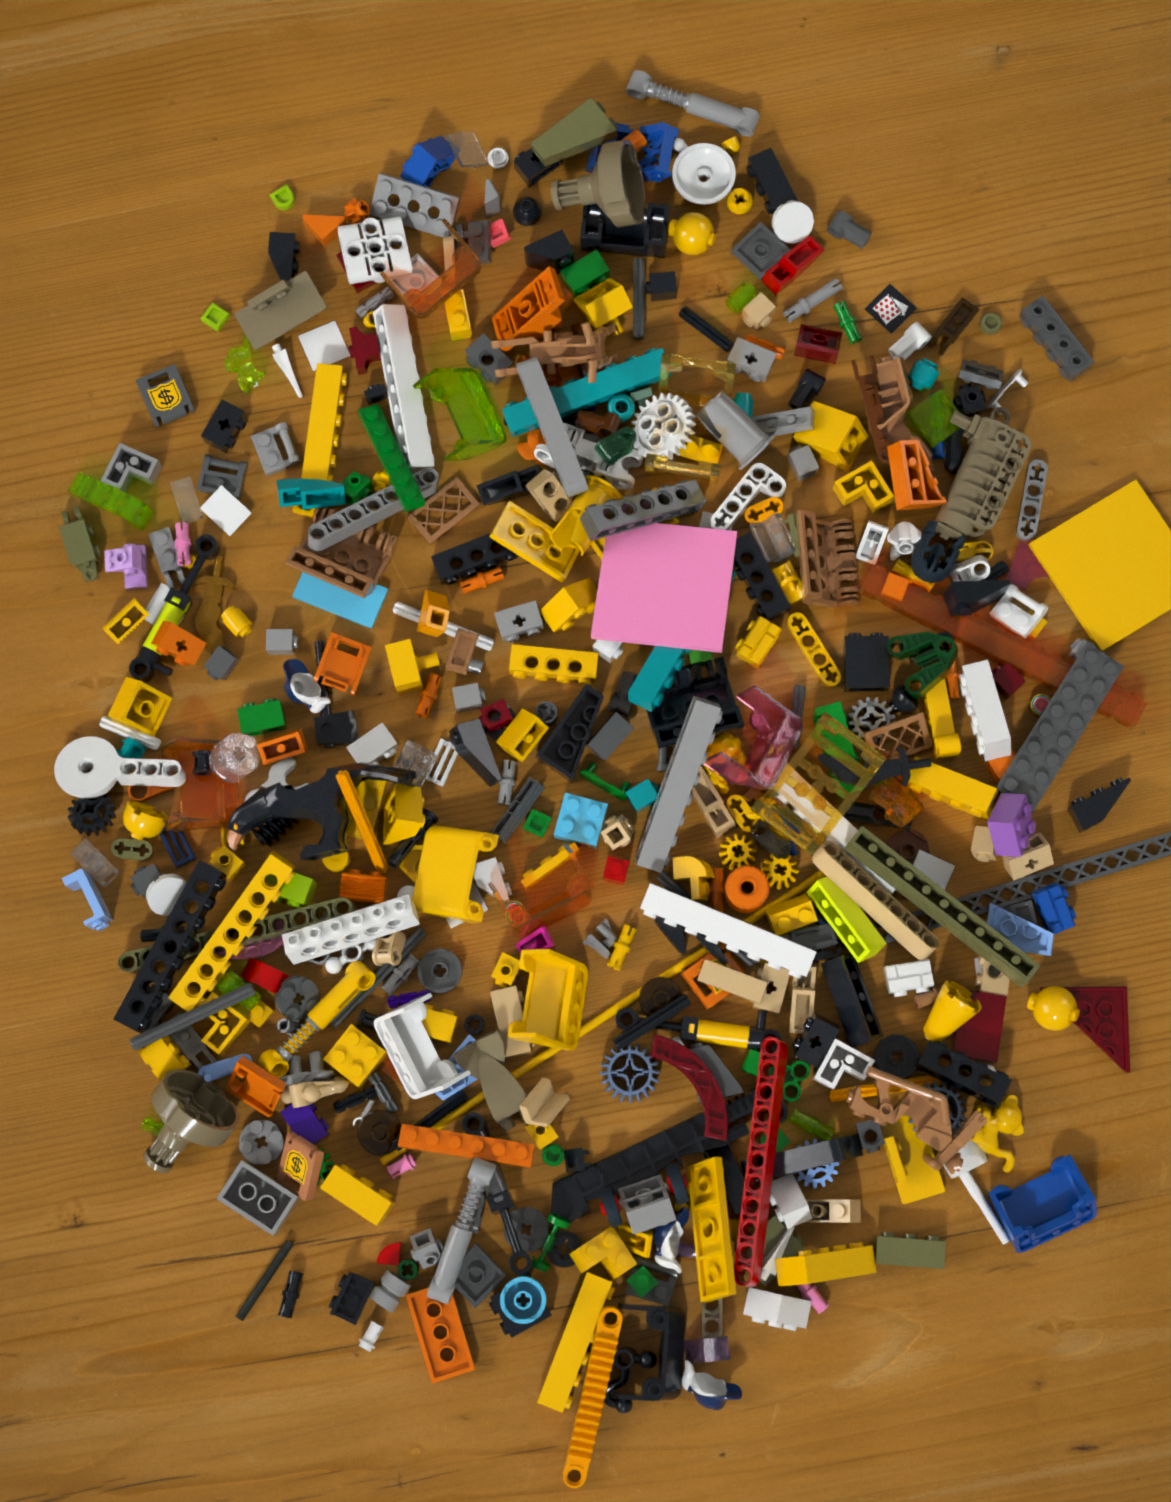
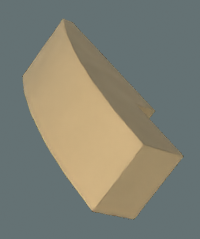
M700 766L698 771L700 778L697 785H693L691 793L716 838H719L736 828L735 821L706 772Z
M812 963L807 977L802 975L799 979L792 976L789 1033L803 1034L805 1030L803 1025L806 1019L813 1016L816 963Z

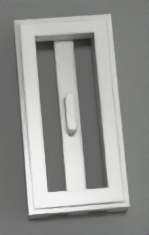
M440 739L423 779L444 787L458 756L451 742ZM443 746H446L433 777H430ZM453 749L454 752L452 754V757L447 765V768L442 776L441 781L437 780V778L441 772V769L446 761V758L450 750Z

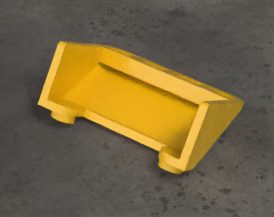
M438 825L429 827L424 836L412 896L416 910L472 924L482 922L483 907L480 903L469 900L478 850L483 852L492 851L497 846L499 835Z
M551 949L521 950L519 967L521 970L529 972L522 1021H513L509 1024L508 1037L518 1041L567 1051L575 1050L579 1040L588 981L587 967L583 963Z

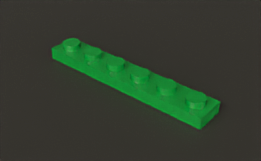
M375 404L358 409L359 418L404 512L424 507L425 500L379 405Z

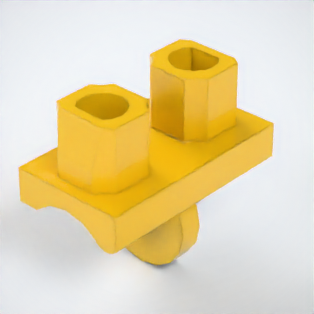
M790 561L772 569L789 604L803 598L802 583Z

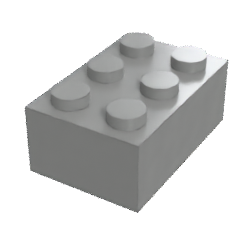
M241 1160L218 1195L217 1200L266 1232L276 1236L300 1200V1197L247 1161Z

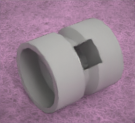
M386 1270L380 1280L382 1285L376 1286L369 1297L393 1313L400 1303L399 1297H404L411 1285L393 1272Z

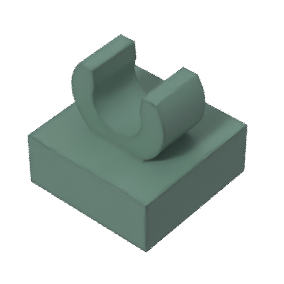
M650 387L628 393V396L633 401L637 400L638 407L643 406L644 408L647 406L646 397L653 396Z

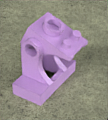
M124 544L123 548L106 550L105 572H124L126 590L148 589L146 546Z

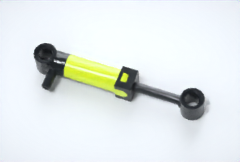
M205 534L198 537L195 543L198 557L181 589L178 591L171 587L164 599L165 605L137 657L129 665V672L134 679L147 683L153 678L154 669L167 676L172 675L173 669L159 662L162 654L156 651L157 647L152 645L151 642L163 621L172 622L178 626L183 615H187L193 603L191 597L187 595L205 560L215 559V556H218L220 552L218 543L211 535ZM205 544H212L211 550L206 552L202 550ZM140 666H146V672L138 675L137 669Z

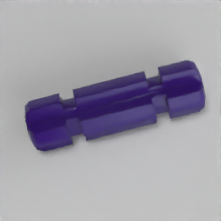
M422 990L420 993L416 991L399 994L398 997L397 995L389 996L387 998L389 1008H397L398 1005L402 1006L416 998L429 994L430 991ZM431 998L424 1001L423 1003L430 1002Z

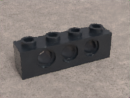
M749 532L737 538L734 563L737 567L735 571L739 580H744L747 586L745 590L749 599H754L758 607L755 609L758 616L772 621L790 612L791 606L752 533ZM743 556H750L753 561L750 564H745L741 561V558ZM758 574L763 580L756 583L752 581L751 576ZM769 593L773 599L766 602L762 600L761 595Z
M491 533L435 554L431 556L441 585L445 583L446 585L456 583L458 578L463 576L472 577L479 573L478 570L483 568L492 569L498 566L499 562L515 560L519 555L490 538ZM495 545L503 547L500 553H494L491 549ZM475 553L483 555V558L479 561H474L471 557ZM454 561H461L463 563L459 569H454L451 565Z
M929 1040L918 1062L917 1070L997 1109L1000 1108L1012 1081L1006 1073L999 1070L995 1072L981 1061L976 1060L974 1062L968 1059V1056L963 1052H954L947 1049V1046L940 1041L933 1042ZM947 1059L950 1065L947 1067L941 1066L939 1060ZM968 1069L971 1075L964 1077L959 1073V1070ZM986 1078L991 1081L992 1085L985 1087L981 1085L980 1080Z

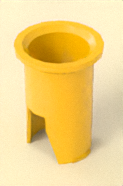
M592 475L585 476L588 491L577 495L549 536L554 545L560 550L574 542L579 547L581 556L584 555L593 542L590 541L580 521L585 508L592 504H604L610 499H615L616 501L623 498L619 491L610 483Z

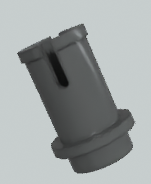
M282 1018L278 1021L277 1028L281 1033L293 1036L292 1033H296V1028L300 1029L302 1023Z

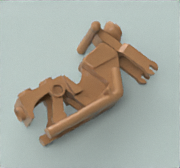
M868 1066L866 1075L875 1079L874 1085L877 1090L878 1104L877 1107L866 1103L861 1096V1088L855 1086L854 1090L850 1089L846 1100L849 1103L848 1107L853 1109L852 1114L865 1118L866 1115L875 1117L873 1122L884 1126L887 1125V1122L894 1124L901 1116L911 1117L916 1126V1137L939 1151L935 1159L928 1153L924 1154L923 1161L934 1171H939L945 1164L951 1174H954L955 1171L959 1172L964 1159L960 1158L961 1153L958 1151L970 1141L982 1126L986 1125L987 1117L984 1118L983 1113H979L980 1111H974L952 1136L948 1099L944 1094ZM890 1084L907 1090V1093L894 1107L890 1104L888 1092Z

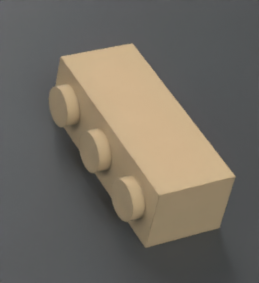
M517 986L491 991L490 994L497 1025L504 1044L505 1058L531 1053V1047L535 1046L533 1043L518 1041L508 1037L509 1024L513 1021H522L523 1012L521 1004L525 1003L522 990L518 991Z

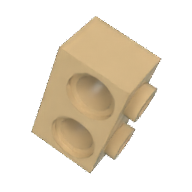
M544 469L525 486L545 514L557 522L573 501L571 499L573 496L569 498L566 496L564 488L560 484V478L555 472L551 473ZM549 482L548 488L544 490L545 484ZM560 498V503L555 506L556 501Z

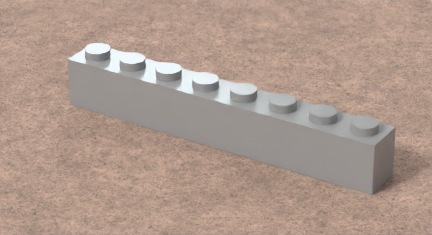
M693 695L634 858L638 866L660 873L663 867L668 866L670 860L668 853L670 848L676 844L678 826L681 827L685 819L683 812L685 807L691 803L693 785L696 786L699 781L700 773L698 771L700 765H704L708 755L706 752L707 746L712 744L715 737V732H713L715 724H719L723 712L720 711L721 707L718 703Z

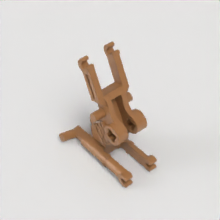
M585 322L581 324L584 335H573V331L553 333V340L551 330L543 331L544 341H537L532 336L491 341L492 348L529 344L530 358L537 357L540 366L547 364L548 374L556 373L555 363H557V367H567L586 363L587 359H590L588 361V383H596L597 369L619 361L618 353L606 354L604 342L606 336L616 332L615 324L602 325L601 328L592 332L590 322ZM516 366L495 369V377L518 374Z

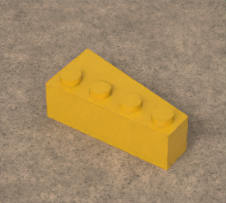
M917 756L914 758V760L922 759ZM932 762L931 767L910 770L911 776L907 784L910 790L916 793L923 792L936 801H943L984 821H988L999 798L997 788Z
M863 1242L850 1243V1248H846V1244L832 1246V1251H829V1247L815 1249L816 1253H812V1250L798 1251V1256L775 1259L778 1286L811 1284L877 1273L873 1245L863 1246Z

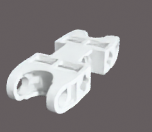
M563 423L581 469L593 472L594 476L601 479L604 475V480L617 490L626 491L633 488L635 479L623 468H635L642 465L643 456L636 449L615 440L606 441L605 446L583 439L585 430ZM538 444L534 450L535 457L542 463L555 468L547 445Z

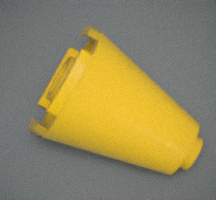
M946 980L924 1025L925 1038L933 1042H942L981 1010L982 1005L977 999L974 1002L970 998L972 993L962 985L954 981L948 984V980Z

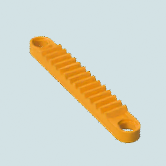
M614 1306L604 1307L600 1311L562 1474L564 1483L570 1488H578L584 1484L591 1461V1454L622 1325L621 1312ZM609 1312H614L617 1315V1320L613 1324H607L604 1321L605 1315ZM571 1470H578L581 1473L577 1481H570L568 1479V1473Z

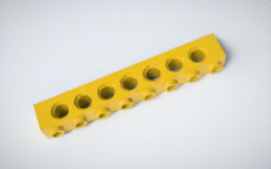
M272 851L168 997L170 1000L187 1012L202 1005L205 1001V998L202 996L206 990L211 992L218 982L215 979L218 973H225L231 964L228 962L231 955H238L244 946L241 944V941L245 936L250 938L257 928L254 926L256 920H263L269 911L266 906L270 901L275 903L282 893L279 890L283 883L288 885L295 875L292 872L295 865L275 851ZM269 874L275 875L278 883H268L266 876ZM254 893H262L265 901L257 902L254 899ZM241 911H249L252 915V919H243L241 917ZM228 929H236L239 932V937H230ZM215 947H224L226 950V955H218L215 951ZM204 964L211 965L213 973L208 974L204 972L202 966ZM190 983H198L201 990L193 991L190 988Z

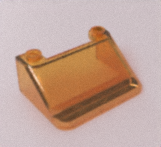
M175 737L161 746L162 759L178 761L186 773L185 783L179 786L181 813L175 812L167 817L166 831L178 832L228 826L229 819L235 809L240 806L237 755L234 745L222 740ZM208 750L212 752L210 757L211 775L197 776L192 774L194 769L193 751Z

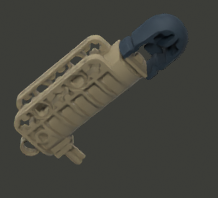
M1005 407L995 408L988 418H981L976 414L969 418L954 410L950 417V423L965 430L963 436L969 438L967 444L970 446L945 497L947 503L942 504L935 521H927L923 529L924 534L921 535V539L917 542L912 554L911 568L914 574L925 582H940L948 577L960 554L959 549L963 548L966 541L965 536L978 538L985 531L994 527L1031 449L1032 444L1028 436L1007 426L1011 416L1009 410ZM996 412L1004 414L1005 421L1003 423L995 420ZM1023 440V445L1026 446V448L1023 447L1021 449L1016 442ZM973 527L979 530L977 532H973ZM935 532L940 534L939 537L953 541V544L948 548L947 557L940 563V557L944 558L946 556L944 552L945 546L938 542L934 546H928ZM930 551V554H929L928 557H927V556H924L927 552Z

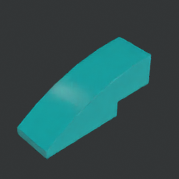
M319 479L276 480L280 507L302 505L304 510L345 504L344 484Z

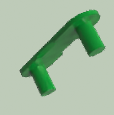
M593 762L590 763L586 770L582 769L580 771L581 777L619 800H627L628 797L625 792L630 787L628 782H623L620 789L606 783L600 777L593 774L597 768V765Z

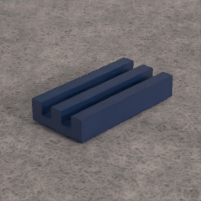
M178 820L166 824L159 835L175 867L178 869L182 865L196 860L197 858ZM173 826H175L189 854L188 857L185 856L172 830ZM166 830L182 859L179 862L164 834Z

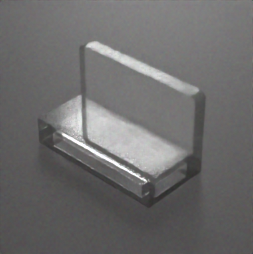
M774 513L763 522L750 524L753 535L767 562L784 561L797 551L780 513Z

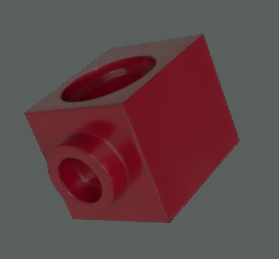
M1008 662L1004 666L999 664L991 671L996 689L1006 700L1026 682Z
M504 699L481 708L482 716L478 717L483 729L488 727L490 733L510 725L513 721ZM494 712L501 715L497 721L489 719V716Z

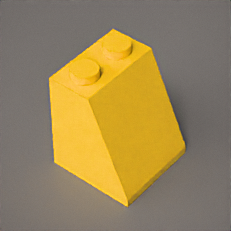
M813 401L811 407L814 409V429L795 432L793 438L798 445L803 447L809 445L814 455L849 472L868 438L867 432L857 416Z

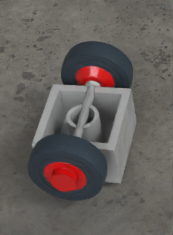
M677 1163L667 1165L665 1168L668 1175L667 1184L663 1182L660 1174L619 1188L618 1191L621 1197L619 1201L613 1195L610 1186L599 1189L602 1203H599L602 1215H607L610 1226L613 1228L622 1224L620 1216L621 1207L625 1209L633 1235L640 1232L644 1233L649 1229L675 1221L676 1217L667 1193L669 1189L671 1194L675 1196L678 1205L689 1201L686 1190L689 1184L685 1174L681 1175Z

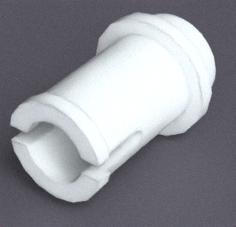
M371 1321L363 1338L359 1339L361 1342L358 1346L371 1352L372 1348L375 1349L374 1344L384 1327Z

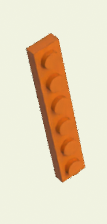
M402 1124L398 1147L469 1159L477 1157L488 1162L532 1168L535 1152L534 1144Z

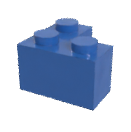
M442 136L430 138L422 143L419 142L412 149L413 154L411 158L404 163V170L400 177L403 180L430 188L438 172L450 168L459 151Z

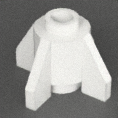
M910 522L898 523L888 533L887 541L892 543L890 560L894 561L900 554H910L914 551L917 542L921 539V531Z

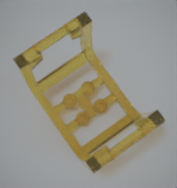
M662 353L658 398H660L661 393L666 396L668 393H671L687 401L690 406L704 407L712 398L716 397L714 395L668 389L669 373L682 371L683 365L713 369L712 376L725 381L723 392L731 398L736 364ZM700 420L695 422L696 426L691 427V430L695 432V434H692L693 436L703 437L706 433L711 434ZM723 449L718 464L699 461V465L668 461V456L647 453L645 472L646 474L653 475L655 472L708 479L710 483L718 484Z
M824 712L818 719L809 737L767 792L760 799H757L751 810L813 856L887 758L843 726V724ZM825 730L833 736L839 733L863 751L860 756L870 764L869 768L866 769L821 735ZM814 744L861 778L850 793L840 786L837 779L830 778L823 773L820 766L812 765L804 759ZM798 765L808 772L811 779H817L816 782L812 783L810 790L807 784L799 783L790 776ZM784 783L793 788L797 796L804 797L811 802L814 809L822 810L831 817L821 831H818L774 797ZM824 786H826L828 792L836 793L844 799L837 810L828 805L824 797L817 796L823 791ZM776 812L802 831L801 834H797L774 816Z

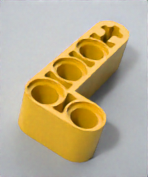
M944 678L923 696L935 759L958 756L961 752L960 738L954 730Z

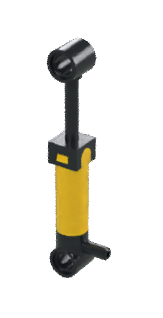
M623 1008L616 1015V1025L620 1030L625 1031L644 1018L638 1017L636 1012L630 1008ZM765 1010L758 1011L756 1027L708 1021L683 1016L682 1023L664 1021L655 1027V1029L681 1032L680 1039L685 1041H698L759 1051L767 1035H773L775 1038L782 1040L777 1030L765 1029L767 1011ZM624 1014L631 1015L633 1018L632 1024L629 1026L621 1024V1016ZM777 1043L771 1048L772 1052L777 1050Z

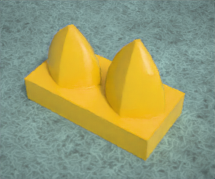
M689 435L688 438L692 441L684 443L687 449L680 448L679 456L717 467L723 445Z

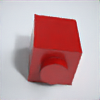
M608 856L603 881L624 886L629 861Z

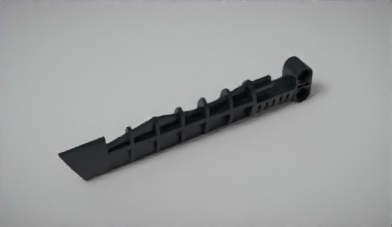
M756 1087L750 1089L751 1093L747 1095L742 1093L743 1097L741 1098L736 1096V1100L733 1102L727 1100L728 1124L753 1113ZM783 1098L781 1108L784 1110V1116L780 1118L779 1123L784 1122L788 1115ZM704 1112L602 1159L583 1171L575 1172L554 1182L552 1185L551 1213L558 1214L570 1222L591 1213L586 1201L600 1198L599 1189L610 1186L613 1195L618 1194L619 1188L651 1178L654 1175H659L658 1172L675 1158L682 1170L684 1166L679 1156L702 1151L704 1158H707L706 1150L727 1146V1148L731 1147V1142L750 1134L748 1127L744 1121L729 1128L726 1141L704 1137ZM550 1222V1229L552 1230L554 1224Z

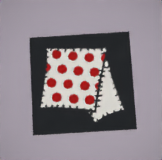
M891 284L865 308L891 334L917 309Z

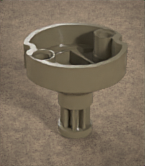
M629 140L605 143L601 148L592 174L581 175L578 179L561 181L560 179L553 180L551 182V198L555 209L562 210L566 206L583 204L584 206L597 204L618 228L641 224L645 215V188L641 166L637 161L636 151Z
M183 1069L168 1071L152 1092V1104L164 1125L159 1131V1137L154 1144L144 1152V1161L151 1169L160 1173H168L173 1167L176 1157L187 1148L190 1142L209 1147L221 1146L239 1124L240 1117L235 1104L224 1096L225 1093L221 1088L211 1081L206 1082L204 1077L197 1073Z

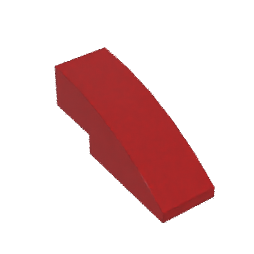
M809 235L783 255L777 264L766 271L761 282L776 296L801 275L825 249Z

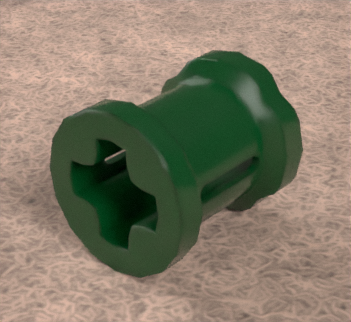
M412 1259L403 1260L397 1268L398 1275L404 1280L414 1279L419 1273V1266ZM412 1264L411 1270L414 1273L405 1275L403 1266Z

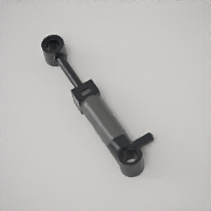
M475 1112L465 1115L462 1121V1128L466 1134L490 1137L487 1122L481 1115ZM474 1120L480 1121V1126L477 1130H470L471 1122ZM494 1163L496 1164V1169L492 1181L485 1188L486 1199L491 1213L501 1215L514 1253L509 1260L511 1270L519 1276H528L533 1272L535 1263L529 1254L522 1251L509 1210L516 1208L508 1189L500 1163ZM526 1258L527 1266L519 1270L517 1268L518 1260Z

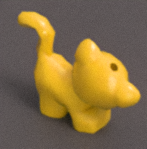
M1008 1095L1004 1098L1000 1108H994L992 1114L990 1108L978 1105L975 1111L983 1113L984 1118L987 1117V1123L970 1139L985 1153L992 1154L998 1158H1006V1164L1002 1168L1005 1173H1009L1013 1169L1015 1157L1011 1151L998 1148L997 1135L998 1132L1012 1134L1013 1136H1019L1024 1133L1022 1114L1018 1107L1016 1095Z

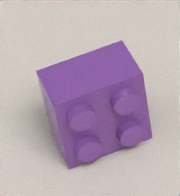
M1001 793L987 822L996 855L1021 857L1025 848H1028L1029 839L1035 833L1036 824L1032 820V807L1028 803L1026 794Z

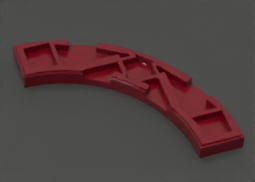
M654 1034L650 1057L669 1063L689 1079L702 1102L705 1116L704 1137L726 1141L728 1131L726 1104L721 1088L711 1070L695 1053L682 1044Z

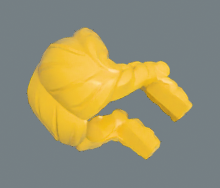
M727 732L717 734L712 744H708L706 749L708 755L703 765L704 771H706L707 776L720 795L726 794L729 791V787L723 774L717 772L712 767L713 761H725L732 756L738 759L737 776L739 784L745 786L750 783L749 770L751 767L740 749L741 741Z

